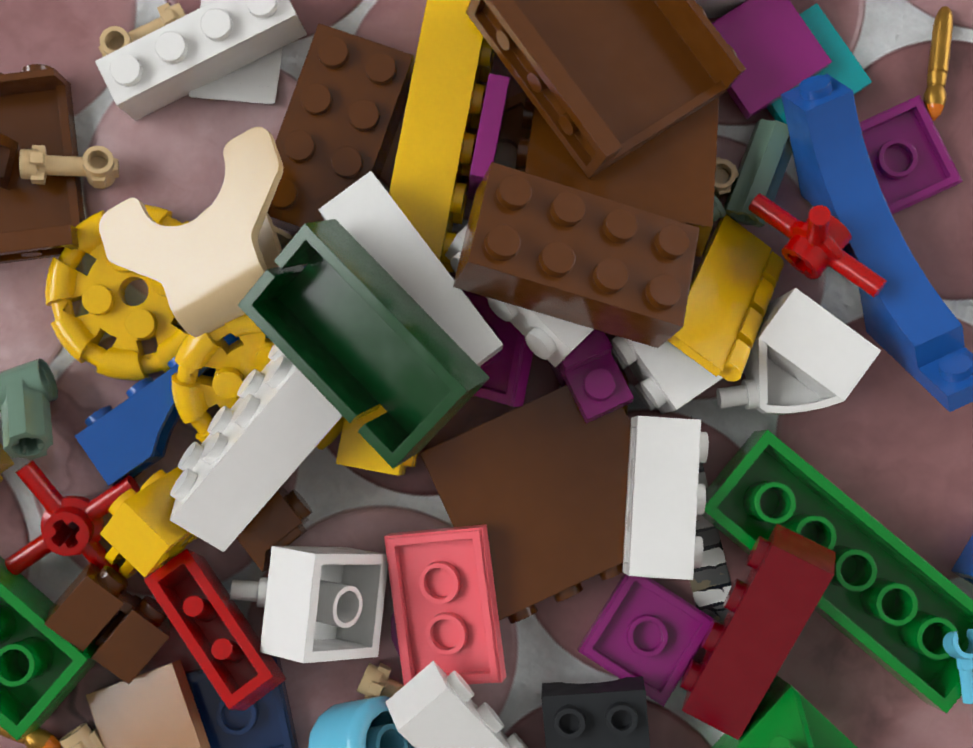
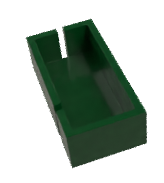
M336 219L304 223L274 260L279 267L267 269L238 304L242 311L349 423L377 410L380 406L387 411L381 416L365 423L358 430V433L393 469L419 453L490 378Z

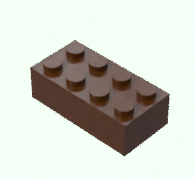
M318 23L275 142L284 169L267 212L274 226L296 234L304 223L324 221L318 209L368 172L372 171L379 180L407 103L415 63L412 54Z
M491 162L475 192L453 287L659 348L684 326L700 228Z

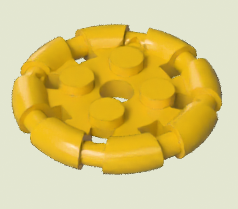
M145 205L149 216L160 225L178 226L189 222L181 223L174 219L172 211ZM102 210L91 215L76 226L78 228V249L65 247L58 259L52 258L46 278L45 302L47 306H52L55 321L51 323L55 335L63 347L80 363L85 361L97 367L98 374L110 378L132 381L143 380L149 377L151 373L162 370L165 373L170 370L167 365L168 362L176 356L181 343L189 333L175 326L178 321L170 309L164 287L160 282L117 266L107 259L99 232V222L105 213ZM85 253L97 259L88 275L76 269ZM144 280L148 286L146 300L140 305L130 306L125 299L126 287L132 281ZM82 300V304L89 314L75 317L72 302ZM105 332L117 338L113 346L108 350L98 345ZM156 337L157 352L145 355L141 341Z
M246 314L197 338L188 334L175 356V362L179 366L178 371L171 376L174 403L183 423L192 424L197 431L195 438L201 443L210 434L207 432V429L213 418L207 412L208 408L218 404L220 409L223 406L231 409L240 398L237 393L248 374L254 369L261 372L271 360L268 358V355L274 343L269 338H265L266 335ZM231 333L235 337L240 338L229 346L223 337ZM209 367L216 370L214 377L206 375L198 377L199 369ZM343 416L316 446L318 449L323 450L340 435L344 423Z

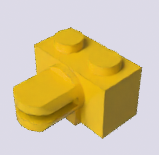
M178 467L168 473L163 469L158 470L142 485L139 492L136 493L132 488L125 491L108 509L113 516L100 532V535L112 545V548L104 558L111 565L125 558L126 561L120 567L119 573L126 579L137 572L145 578L158 567H162L181 553L187 545L198 538L170 521L175 498L170 496V492L183 472Z

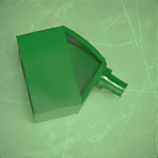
M776 676L739 740L724 733L711 748L858 747L794 687L779 676Z

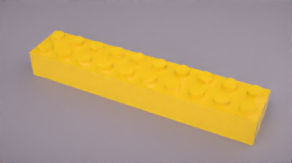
M427 0L389 189V195L448 272L454 271L450 260L445 256L457 235L452 233L453 224H463L467 195L465 194L467 184L461 182L462 175L470 176L476 142V134H471L472 128H479L486 85L481 84V81L488 82L489 73L492 74L495 56L491 46L466 14L471 0ZM380 406L377 410L351 423L344 418L336 464L401 476L405 475L407 466L416 467L419 453L393 469L358 433V430L365 423L387 412Z

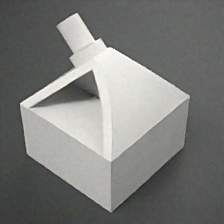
M794 288L771 301L768 305L744 368L746 379L742 380L741 385L717 388L716 395L719 408L745 405L747 410L756 409L762 414L785 415L821 409L844 402L881 350L800 290Z
M272 546L268 577L260 576L259 581L233 579L230 600L257 602V607L265 608L260 644L261 653L303 664L378 657L388 570L387 555L349 547Z

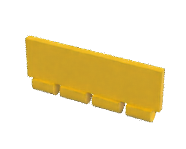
M727 214L720 219L690 283L684 326L667 341L716 377L720 375L727 381L736 382L740 380L750 350L754 345L774 288L783 269L784 261L776 253L771 252V247Z

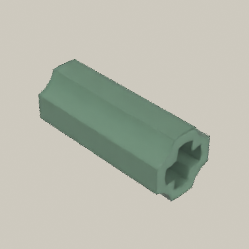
M760 119L756 122L738 168L739 176L733 182L731 192L728 194L724 205L726 214L736 222L759 228L765 225L766 222L749 211L748 208L752 200L759 193L773 202L775 200L793 153L787 124L777 120L770 121Z

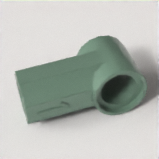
M40 358L0 372V412L3 450L11 458H25L30 461L47 455L48 448L53 445L50 402L57 400L58 389L50 367Z

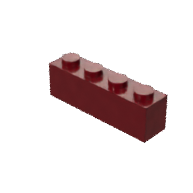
M776 524L768 540L759 536L746 562V565L751 567L752 570L745 582L739 579L734 581L723 605L729 612L723 623L713 620L701 645V648L707 650L701 663L692 659L682 678L680 688L687 691L682 707L683 712L739 740L831 582L835 571L836 552L779 524Z

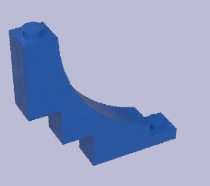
M829 74L816 75L804 79L798 87L781 94L801 196L812 206H826L830 210L831 215L844 224L852 236V239L844 247L843 251L887 280L886 285L875 298L859 288L866 332L949 412L973 402V353L965 347L963 326L929 282L891 214L864 142L853 90Z

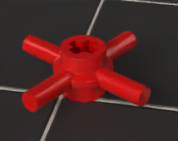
M761 193L750 203L749 211L790 239L782 248V255L796 270L804 274L808 279L815 280L820 278L827 267H831L873 298L886 285L887 280L843 251L844 247L852 239V236L844 224L831 215L830 210L826 206H814L809 211L808 219L803 222Z
M31 460L15 472L46 510L41 518L42 534L5 559V565L13 575H19L51 552L62 556L82 554L89 563L91 561L100 569L104 566H109L119 573V565L117 563L111 565L104 558L108 552L99 542L102 537L100 532L104 528L103 517L110 513L108 509L113 502L131 488L136 493L140 491V487L133 477L126 476L91 500L83 496L63 497L34 460ZM72 521L78 525L74 529L67 526Z

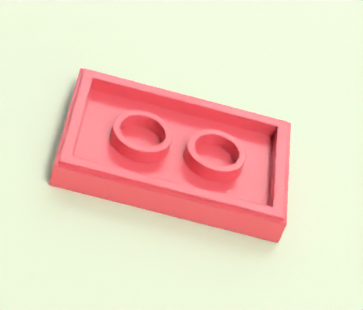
M487 524L397 532L384 536L403 684L406 685L432 661L447 675L455 670L467 684L502 683L507 676Z

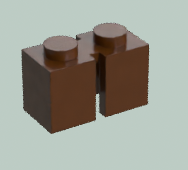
M90 561L51 606L44 625L83 652L120 609L121 611L95 640V645L98 648L94 651L91 658L129 685L170 637L171 621L155 599L149 596L141 599L136 594L132 596L128 593L126 588L128 586L127 580L116 570L109 566H104L100 569Z

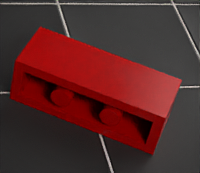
M186 548L144 579L153 596L229 710L245 711L286 680V677L271 655L260 652L261 640L235 602L230 600L229 593L203 556Z

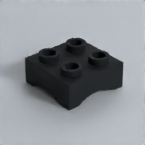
M643 676L625 677L600 683H542L541 699L546 748H650L646 691Z

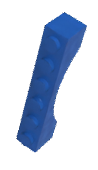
M231 333L223 337L229 346L240 339ZM175 357L167 364L170 370L155 380L152 377H147L134 384L126 392L129 397L127 400L114 409L109 405L94 412L85 420L87 428L75 435V438L108 486L115 485L128 475L135 478L165 456L171 433L180 418L174 403L171 376L178 371L179 366L175 362ZM203 367L199 369L198 377L201 375L213 377L216 369Z

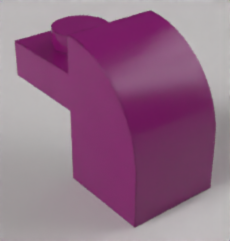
M595 329L556 367L549 362L560 386L567 385L586 424L632 403L634 399L611 354L612 345L604 332Z

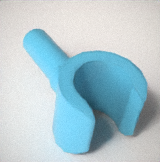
M973 629L967 630L969 646L965 652L958 645L957 632L950 631L943 638V647L949 656L956 659L957 669H959L962 702L973 704Z

